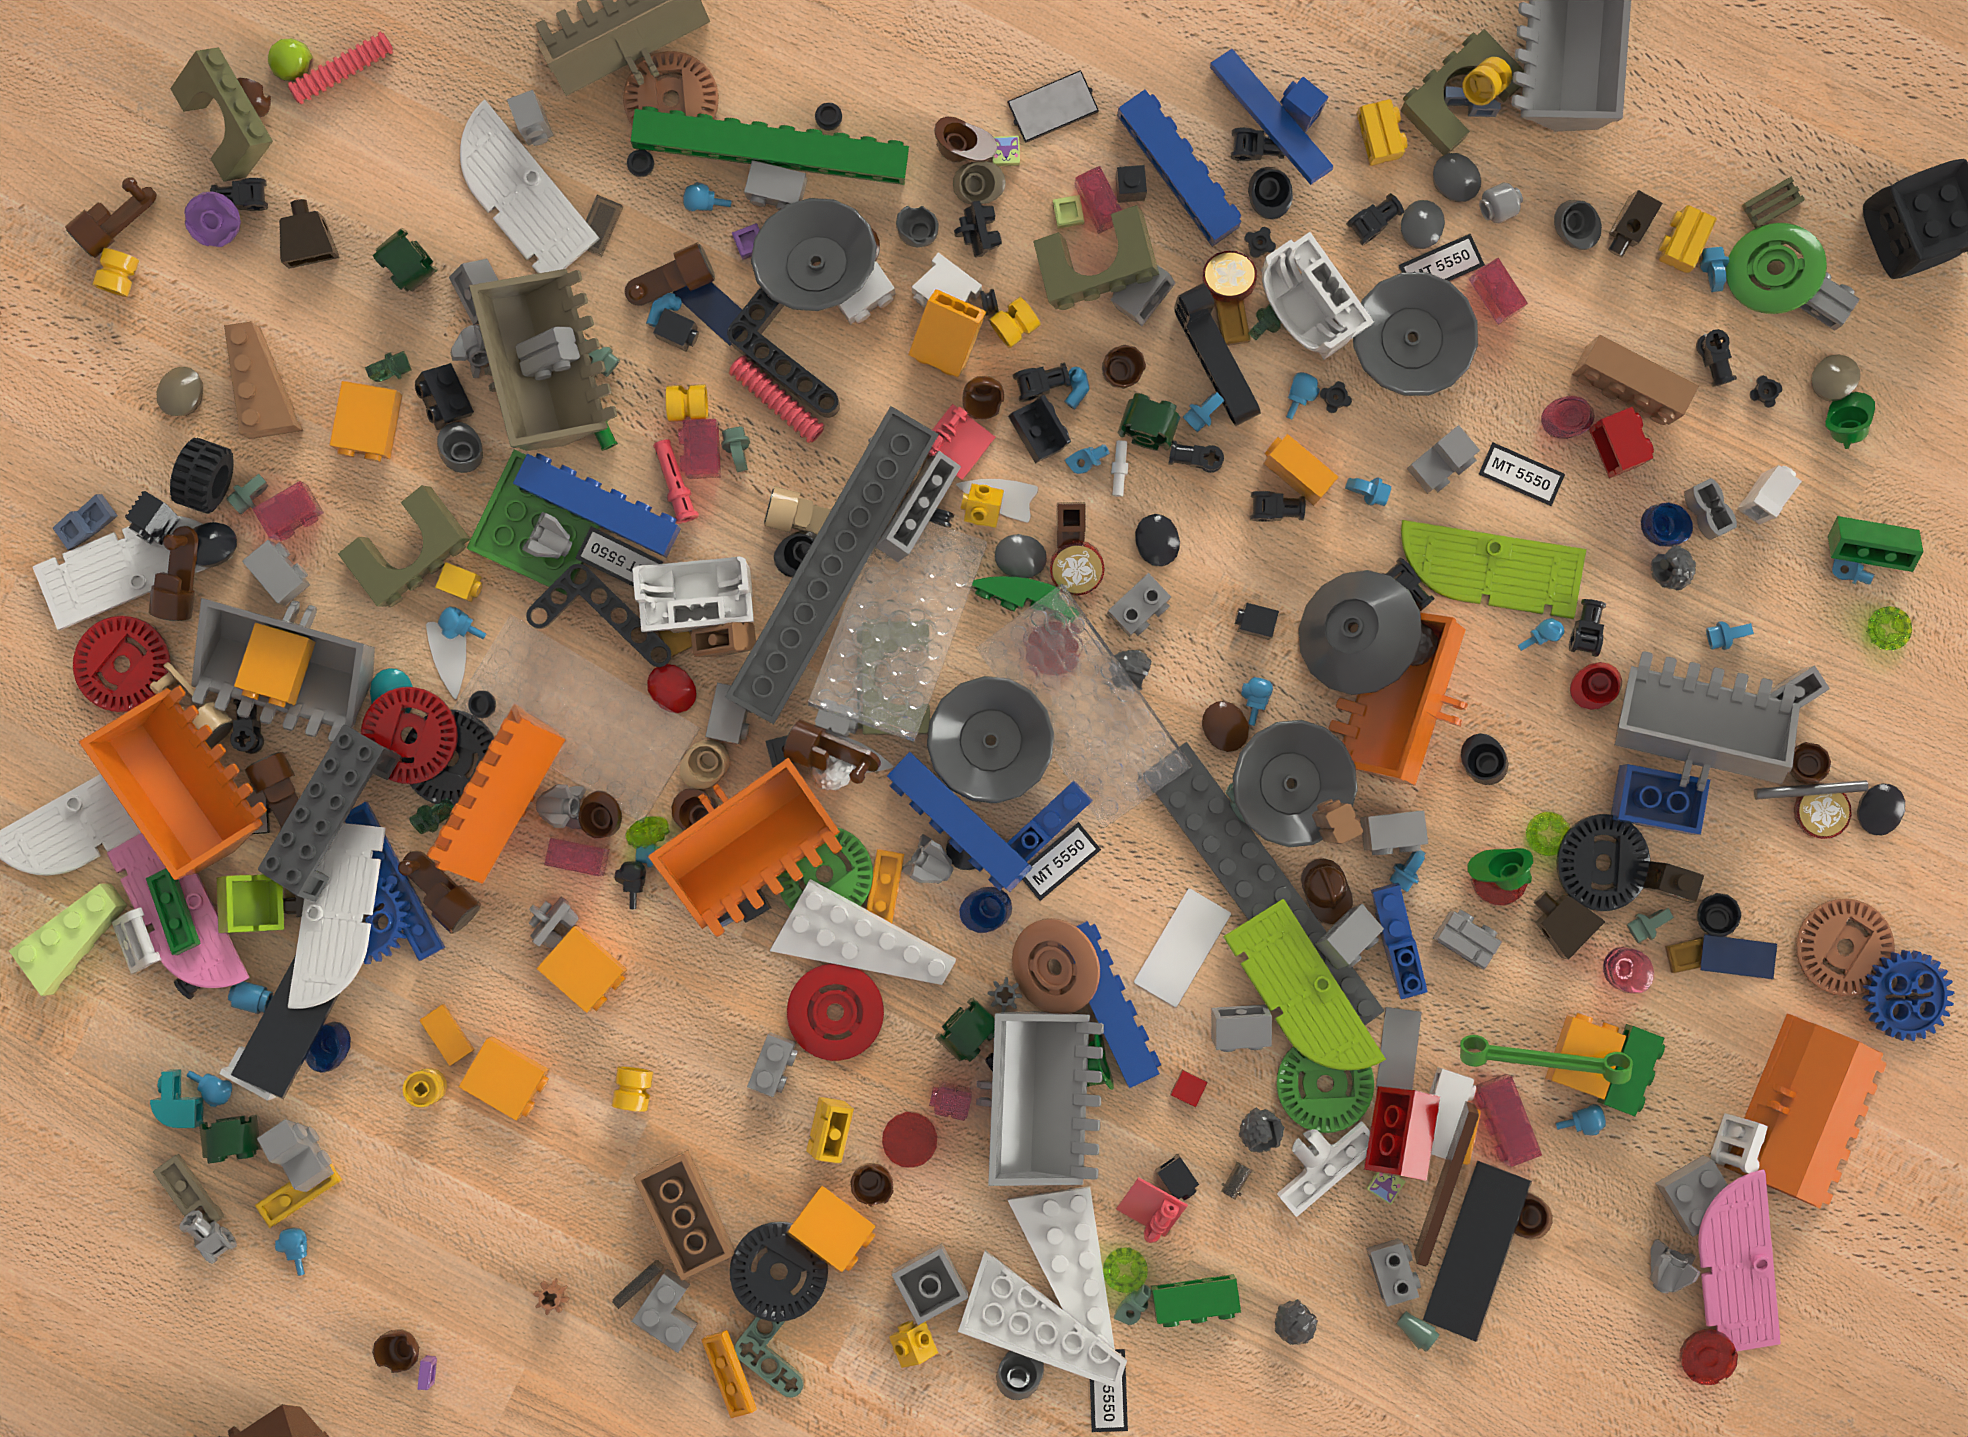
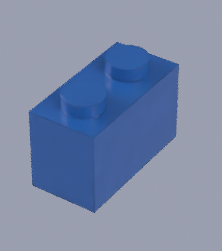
M1302 77L1298 83L1294 81L1290 83L1284 91V96L1280 103L1306 133L1322 113L1329 97L1305 77Z

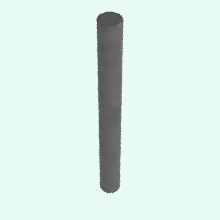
M1867 780L1757 788L1754 789V797L1756 800L1862 792L1868 791Z

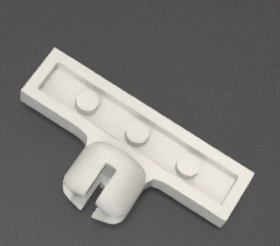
M1362 1121L1334 1144H1329L1322 1134L1315 1129L1303 1133L1311 1143L1309 1147L1299 1138L1296 1139L1292 1146V1151L1303 1163L1304 1169L1277 1193L1296 1217L1366 1158L1370 1130Z

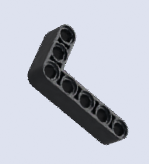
M1201 283L1178 295L1174 311L1215 391L1224 399L1222 404L1233 424L1238 426L1261 414V410L1211 316L1215 305L1212 294L1207 285Z
M760 287L729 326L727 335L731 345L819 415L826 418L835 416L840 409L837 394L762 335L784 305L773 301ZM756 309L765 311L764 317L760 320L751 318L752 312ZM745 330L748 332V336L744 341L738 342L734 340L736 332ZM766 347L770 351L766 358L760 359L755 356L757 349ZM781 364L791 366V371L787 375L783 376L777 373V368ZM808 380L813 383V387L809 392L798 390V386L802 381ZM823 398H832L834 400L833 407L830 409L821 408L820 402Z
M578 563L570 566L527 610L526 618L528 623L534 628L543 629L548 627L580 595L651 665L662 667L671 660L670 648L654 632H647V638L642 643H635L631 639V632L635 628H641L640 618L583 564ZM582 569L587 574L586 581L579 585L573 583L571 580L573 571ZM556 589H563L567 593V599L562 604H555L552 601L551 596ZM596 589H603L607 593V599L602 604H595L591 599V594ZM539 608L547 612V620L542 624H536L532 620V613ZM616 608L624 609L627 612L625 622L620 624L613 622L611 619L613 610ZM656 647H662L667 652V658L661 663H657L651 658V652Z

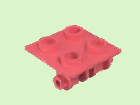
M952 404L932 429L939 435L928 454L932 457L940 451L959 464L961 468L956 476L963 480L996 437L969 417L964 409Z
M1138 1177L1116 1210L1146 1226L1144 1239L1148 1243L1157 1242L1161 1235L1166 1236L1188 1205Z

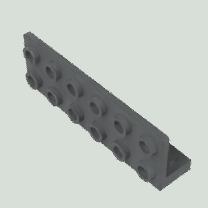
M343 725L258 867V871L295 895L316 902L330 877L322 872L316 871L321 860L372 774L388 780L401 755L379 745L353 728Z

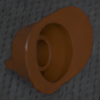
M949 116L940 118L935 124L934 133L938 140L936 145L941 155L949 161L961 162L966 159L986 161L996 153V140L990 133L959 118Z
M1324 858L1316 859L1305 867L1301 883L1312 913L1321 922L1335 924L1353 906L1352 893L1343 870L1334 861Z

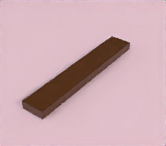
M1465 1101L1414 1251L1418 1265L1426 1267L1429 1264L1479 1117L1474 1103Z

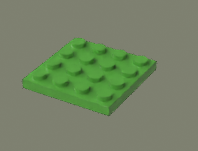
M514 449L468 543L467 549L550 587L570 566L584 563L576 559L577 553L590 527L592 526L599 530L600 526L515 486L513 482L526 454ZM542 512L555 517L564 530L570 534L569 541L573 543L565 557L562 555L558 559L535 557L522 550ZM580 569L573 571L571 575V580L573 583L575 582V579ZM556 589V591L564 595H567L565 590Z

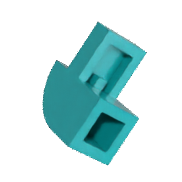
M170 1069L161 1072L157 1084L161 1097L150 1100L154 1116L162 1124L172 1128L199 1127V1123L203 1122V1098L181 1097L182 1069Z

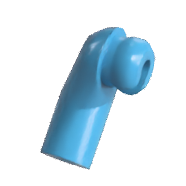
M667 293L655 300L646 324L656 327L664 308L678 311L682 305L681 298L676 297L674 293Z
M1072 367L1068 372L1072 392L1064 402L1074 410L1089 392L1087 374L1080 367Z

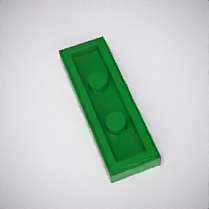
M166 868L147 877L146 881L171 954L179 955L200 945L201 943L179 880H174Z

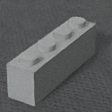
M940 451L930 457L875 547L896 562L908 556L961 466Z

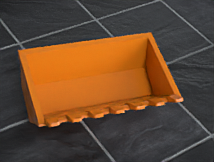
M1421 612V624L1432 628L1434 634L1438 636L1437 649L1429 661L1419 666L1410 665L1399 680L1377 692L1357 694L1355 702L1339 698L1336 708L1351 713L1349 722L1346 724L1332 720L1329 725L1330 731L1344 735L1342 742L1345 744L1356 770L1392 782L1413 786L1416 785L1436 720L1459 727L1462 725V720L1459 717L1441 713L1442 705L1446 704L1459 710H1466L1468 706L1466 702L1445 696L1466 629L1459 625L1453 617Z
M181 686L175 687L172 691L166 688L79 741L86 754L174 880L197 874L234 853L253 832L263 825L259 818L267 811L262 802L251 807L246 800L253 792L249 783L243 784L240 788L234 783L233 779L240 772L236 764H230L227 768L222 766L219 760L226 753L222 744H218L211 749L206 743V740L212 734L211 728L206 724L197 730L192 723L199 715L197 708L192 705L185 711L183 710L179 701L185 696V691Z
M514 703L507 717L503 720L495 738L488 746L484 757L476 767L472 778L465 786L457 804L453 807L445 825L442 826L434 844L427 853L429 858L434 859L436 868L453 872L482 884L484 883L520 818L524 817L527 813L525 810L528 804L535 799L534 794L566 740L562 735Z
M789 758L730 799H728L718 783L714 785L715 794L723 802L716 809L713 808L711 801L706 795L701 794L698 796L709 813L648 856L702 929L708 926L716 937L725 932L718 918L726 912L729 913L735 923H739L744 919V915L737 904L748 898L755 909L764 905V901L757 893V890L767 884L774 895L780 894L784 888L776 877L787 870L794 881L801 879L803 873L796 863L805 856L814 868L821 865L823 860L815 849L826 843L833 854L842 850L841 844L835 837L840 831Z
M1786 1014L1744 1119L1768 1126L1764 1143L1757 1158L1759 1162L1758 1171L1765 1170L1766 1185L1819 1209L1822 1203L1830 1204L1833 1194L1828 1193L1827 1190L1831 1181L1838 1183L1842 1175L1836 1168L1840 1159L1847 1161L1851 1153L1850 1150L1845 1148L1849 1137L1856 1139L1860 1131L1859 1128L1854 1126L1858 1115L1865 1117L1869 1109L1868 1106L1863 1104L1867 1093L1874 1095L1877 1085L1872 1082L1876 1071L1883 1073L1886 1063L1881 1060L1882 1052L1791 1014ZM1732 1146L1730 1153L1742 1157L1744 1149ZM1729 1164L1724 1165V1168L1740 1175L1748 1174L1738 1167Z

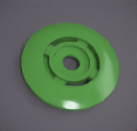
M1773 223L1758 227L1743 236L1730 252L1729 263L1726 266L1728 286L1731 293L1742 305L1756 312L1778 314L1792 311L1812 299L1822 286L1827 270L1825 251L1819 240L1811 232L1800 226L1788 223ZM1783 245H1789L1798 253H1800L1803 256V258L1798 259L1797 255L1793 250ZM1773 261H1781L1785 265L1784 271L1778 275L1770 274L1767 267ZM1755 276L1756 281L1763 287L1770 288V291L1756 286L1751 281V278Z
M838 828L840 832L835 837L841 844L842 850L840 851L849 860L852 871H847L843 860L836 854H833L826 843L815 849L823 860L821 865L814 868L806 856L798 861L796 865L803 873L805 885L811 879L861 906L866 900L872 885L873 866L871 858L865 846L857 837L844 829ZM823 865L829 866L833 871L832 879L826 883L819 881L816 876L817 869ZM786 870L776 878L784 888L780 893L787 906L793 910L803 890L799 882L794 881Z
M1293 1046L1286 1053L1279 1066L1276 1082L1277 1094L1285 1112L1300 1126L1309 1130H1318L1320 1133L1341 1131L1356 1123L1370 1106L1374 1093L1372 1068L1349 1070L1352 1077V1089L1350 1095L1347 1096L1345 1093L1348 1081L1344 1073L1345 1070L1331 1069L1319 1065L1302 1055ZM1300 1071L1304 1072L1302 1086L1306 1096L1303 1099L1298 1090ZM1322 1075H1329L1333 1079V1088L1328 1092H1322L1317 1087V1080Z

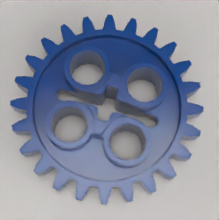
M380 877L377 882L373 915H369L365 919L366 923L371 924L368 948L363 961L364 964L368 965L371 964L372 957L376 962H381V953L391 957L390 947L400 948L401 946L396 940L398 938L406 939L407 937L401 932L402 928L410 927L409 924L403 922V918L411 916L410 913L402 911V908L408 905V902L399 901L403 892L397 891L393 893L396 885L389 883L385 886L386 878ZM383 903V904H384V908L381 909L380 911H376V910L380 907V905ZM386 915L388 925L386 928L381 929L378 921L381 916Z
M1902 950L1901 955L1891 952V960L1882 957V967L1872 966L1876 971L1875 976L1870 974L1866 976L1872 981L1871 985H1863V988L1869 991V995L1863 996L1862 999L1870 1002V1005L1866 1006L1864 1011L1873 1013L1869 1021L1878 1022L1877 1030L1885 1031V1035L1892 1038L1895 1036L1896 1039L1904 1041L1905 1038L1915 1041L1916 1036L1926 1039V1031L1935 1034V1024L1944 1026L1943 1021L1940 1019L1941 1016L1950 1017L1949 1012L1945 1010L1946 1006H1954L1953 1002L1947 1000V996L1955 994L1954 991L1947 990V986L1953 983V981L1943 978L1948 971L1939 968L1941 962L1932 960L1931 955H1922L1921 952L1915 950L1912 953ZM1923 975V983L1919 986L1918 979ZM1896 977L1897 984L1892 989L1891 983L1892 980ZM1911 992L1918 993V994H1924V993H1929V992H1931V995H1930V996H1923V997H1922V996H1906L1905 999L1900 998V997H1893V998H1888V999L1885 998L1886 995H1892V994H1895V995H1910ZM1925 1003V1010L1920 1014V1006ZM1898 1004V1013L1893 1016V1009Z

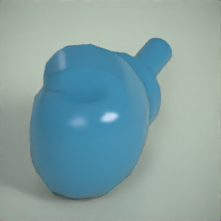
M699 182L687 186L683 195V205L688 211H695L697 209L712 211L713 205L731 207V200L714 198L715 191H709L707 185Z
M1304 372L1294 375L1288 399L1293 400L1287 413V418L1293 419L1299 403L1306 405L1307 400L1314 401L1317 398L1320 389L1317 387V379L1312 375Z
M450 606L446 608L439 617L438 625L442 629L441 634L448 639H453L458 635L464 637L467 632L481 639H484L486 633L471 626L473 619L468 618L467 614L456 607Z
M1553 618L1543 620L1534 630L1530 631L1532 637L1517 646L1522 651L1534 643L1541 645L1547 641H1558L1564 634V627L1561 622Z
M1253 677L1242 686L1241 695L1247 699L1246 706L1252 707L1249 725L1255 726L1259 709L1265 710L1271 697L1273 684L1266 679Z
M192 1071L188 1072L187 1077L199 1083L197 1090L201 1092L203 1100L208 1105L216 1107L228 1101L232 1093V1083L230 1081H223L209 1073L201 1077Z
M1596 1104L1577 1110V1112H1572L1573 1119L1556 1123L1557 1130L1575 1126L1577 1132L1583 1130V1133L1589 1136L1598 1135L1600 1130L1606 1126L1604 1112Z
M297 1227L285 1229L280 1232L279 1239L275 1241V1250L285 1253L288 1261L294 1260L297 1275H304L302 1258L307 1256V1237L305 1231Z

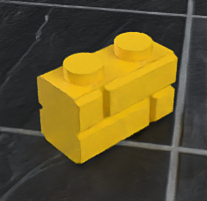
M1391 99L1359 107L1356 115L1369 165L1373 166L1402 158L1405 153L1404 149H1407L1408 144L1405 133H1400L1398 123L1401 122L1398 107H1393Z
M1686 205L1681 211H1676L1669 226L1673 227L1670 236L1665 235L1659 245L1658 250L1662 252L1659 261L1669 266H1674V268L1682 272H1691L1699 260L1717 220L1716 217L1701 212V210L1690 205Z
M819 1097L810 1132L811 1139L808 1141L806 1152L815 1160L841 1163L854 1108L843 1100Z

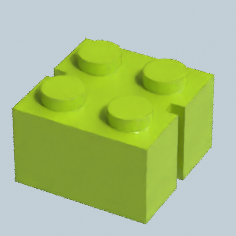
M264 874L216 877L218 934L284 930L283 886Z

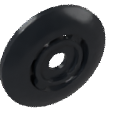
M450 709L455 718L458 731L455 750L459 755L457 764L447 766L436 777L428 781L410 784L418 795L434 804L443 806H455L465 786L472 778L476 767L488 750V746L495 738L490 728L481 719L461 710ZM414 728L410 730L405 739L407 744H412L417 739V732ZM478 753V761L473 774L467 779L466 774L473 766L474 754ZM402 757V762L414 763V757Z
M1609 814L1588 816L1575 823L1564 835L1559 845L1556 859L1558 877L1565 892L1586 908L1596 911H1612L1632 902L1643 890L1650 866L1649 848L1641 832L1632 823L1612 820L1613 815ZM1607 835L1613 837L1616 841L1614 843L1605 840L1594 841V837ZM1601 854H1606L1610 858V866L1605 871H1600L1596 867V859ZM1612 883L1614 886L1604 890H1597L1592 888L1591 884L1607 885Z
M770 1222L756 1227L742 1238L731 1259L730 1282L737 1300L748 1312L763 1320L784 1322L804 1315L816 1305L826 1287L828 1264L786 1233L793 1223ZM767 1248L768 1252L759 1260L756 1272H752L751 1266L754 1258L762 1249ZM776 1263H782L787 1267V1276L782 1280H775L770 1274L771 1267ZM807 1271L804 1285L794 1296L791 1295L790 1291L800 1281L801 1272Z

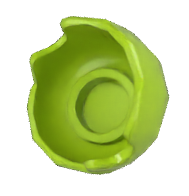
M293 38L280 39L270 48L268 64L275 76L284 81H296L297 77L300 78L303 74L308 73L309 63L313 57L307 45Z

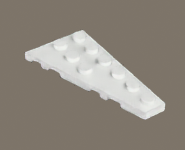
M811 879L808 881L770 949L772 952L939 985L943 984L956 961V958Z
M1090 1186L1008 1198L1007 1200L1062 1309L1115 1350Z
M986 1250L984 1251L958 1332L1118 1389L1127 1359Z

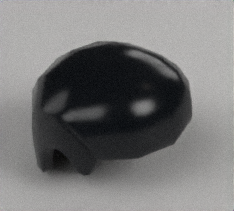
M1715 893L1702 900L1697 912V921L1700 928L1710 936L1725 937L1733 933L1738 927L1742 915L1735 899L1728 894Z

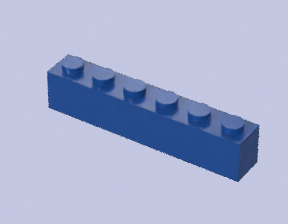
M1144 89L1118 108L1117 117L1213 247L1239 228L1241 214L1234 204H1228L1224 198L1225 192L1218 182H1212L1208 176L1209 170L1204 162L1196 160L1192 154L1193 148L1188 140L1180 138L1176 132L1177 126L1172 118L1164 116L1160 110L1161 104L1154 94L1149 95Z
M537 453L535 457L530 454L526 455L513 482L515 486L665 558L668 557L681 530L675 524L676 518L663 512L658 516L650 512L652 507L638 500L635 504L625 500L627 495L613 488L609 493L600 488L602 483L590 477H587L584 481L576 477L577 472L565 465H562L559 469L551 465L552 460L542 454Z
M911 752L887 775L893 781L889 786L901 797L906 794L912 800L909 805L919 815L925 812L932 819L929 824L939 834L945 831L951 837L948 842L959 853L965 850L971 856L968 861L979 872L985 869L991 875L988 880L999 891L1005 888L1011 892L1033 868Z
M1085 921L1076 925V927L1092 943L1100 965L1099 985L1089 1004L1098 1023L1104 1024L1103 1034L1128 1087L1131 1088L1159 1075L1157 1067L1161 1066L1155 1050L1149 1052L1145 1044L1149 1037L1143 1025L1139 1027L1136 1025L1133 1017L1138 1014L1131 999L1125 1001L1121 991L1125 990V986L1119 974L1113 976L1109 966L1114 963L1108 950L1102 951L1097 942L1102 938L1096 925L1090 926L1089 922Z

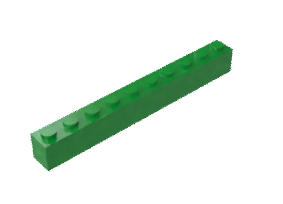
M649 106L642 107V110H634L631 144L634 149L751 164L753 160L796 171L899 185L905 184L909 146H904V143L901 141L888 140V143L877 142L876 138L868 136L853 139L849 138L850 136L845 133H833V136L824 135L822 131L817 129H806V132L795 131L794 127L788 125H780L779 128H773L759 121L743 124L735 118H724V121L714 120L712 116L707 114H697V117L686 116L685 112L670 110L669 113L658 112L657 108Z

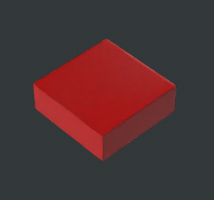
M1182 1069L1170 1095L1196 1107L1208 1082Z

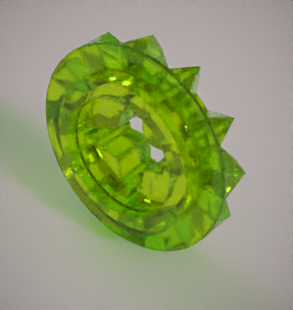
M1887 606L1874 611L1873 615L1867 620L1868 629L1866 632L1871 638V643H1874L1879 649L1891 651L1899 649L1911 637V620L1903 610L1897 607ZM1891 621V628L1899 633H1889L1885 637L1886 630L1880 625L1888 624Z
M1539 813L1528 823L1526 829L1527 842L1540 855H1557L1559 845L1564 835L1570 829V824L1566 822L1562 815L1557 813ZM1548 826H1551V830L1560 835L1552 837L1548 846L1547 837L1538 834V832L1548 829Z
M659 816L645 817L636 821L626 831L625 837L628 845H632L634 849L641 846L644 849L649 845L655 846L656 842L665 840V835L670 833L669 824L665 818Z
M1130 1247L1117 1248L1108 1254L1103 1264L1105 1281L1112 1289L1118 1292H1133L1139 1289L1147 1278L1148 1267L1146 1260L1140 1252ZM1133 1260L1130 1270L1134 1278L1124 1274L1117 1279L1120 1268L1116 1262L1118 1261L1120 1264L1126 1265Z

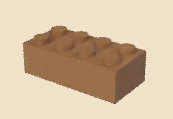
M1598 335L1585 347L1572 372V375L1577 377V381L1587 387L1595 386L1601 389V393L1604 396L1613 400L1618 398L1626 402L1628 408L1633 406L1635 412L1643 411L1651 415V420L1661 425H1670L1684 416L1699 388V385L1602 335Z
M689 1150L640 1172L633 1178L681 1281L734 1255L735 1248Z

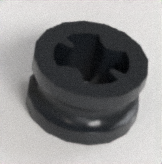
M990 289L988 293L980 291L983 310L986 311L985 316L989 315L991 311H994L995 314L998 313L994 289Z
M936 508L929 523L951 528L950 519L954 518L955 514Z

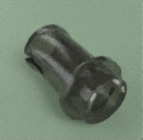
M1236 1162L1226 1183L1221 1184L1223 1186L1221 1192L1236 1200L1238 1195H1242L1240 1191L1252 1170Z

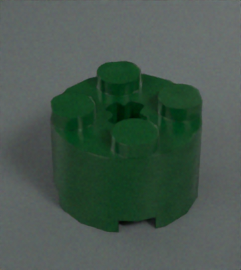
M400 228L377 247L376 253L372 256L382 268L387 267L393 275L390 278L400 290L404 288L407 292L409 290L413 292L437 272L438 268L431 265L433 260L417 241L412 240L410 242L406 238L408 232L404 228Z
M1135 393L1133 399H1129L1118 434L1122 438L1125 437V434L1132 437L1131 443L1154 451H1158L1159 446H1164V449L1167 451L1171 447L1180 420L1179 414L1175 411L1177 406L1169 401H1161L1160 403L1151 401L1148 396Z
M974 997L967 1001L970 1005L965 1010L959 1007L943 1024L942 1028L945 1030L943 1035L938 1033L935 1036V1039L959 1062L963 1060L971 1062L980 1053L981 1049L979 1046L984 1040L990 1041L994 1038L995 1018Z
M251 1115L249 1121H245V1116L217 1119L216 1123H211L210 1127H208L207 1122L199 1123L202 1156L207 1158L208 1164L223 1162L230 1155H236L237 1159L251 1158L257 1154L256 1150L261 1149L260 1143L257 1140L259 1137L257 1115Z

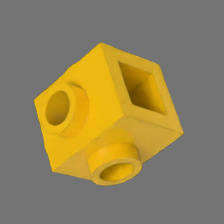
M972 483L969 494L964 493L961 509L966 510L964 521L975 525L996 528L1004 490Z
M913 1320L904 1322L897 1326L899 1331L889 1336L893 1351L898 1358L901 1368L919 1365L938 1353L926 1321L920 1325L914 1324Z

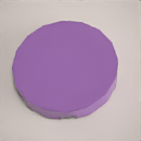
M202 192L193 197L185 207L184 214L186 220L184 222L186 229L192 238L202 245L223 247L234 240L239 233L241 224L239 211L234 203L222 194Z

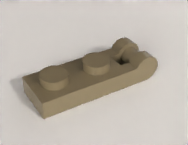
M180 1154L173 1156L153 1171L184 1217L201 1206L206 1212L202 1218L209 1224L213 1221L218 1222L224 1217L222 1210L214 1204Z

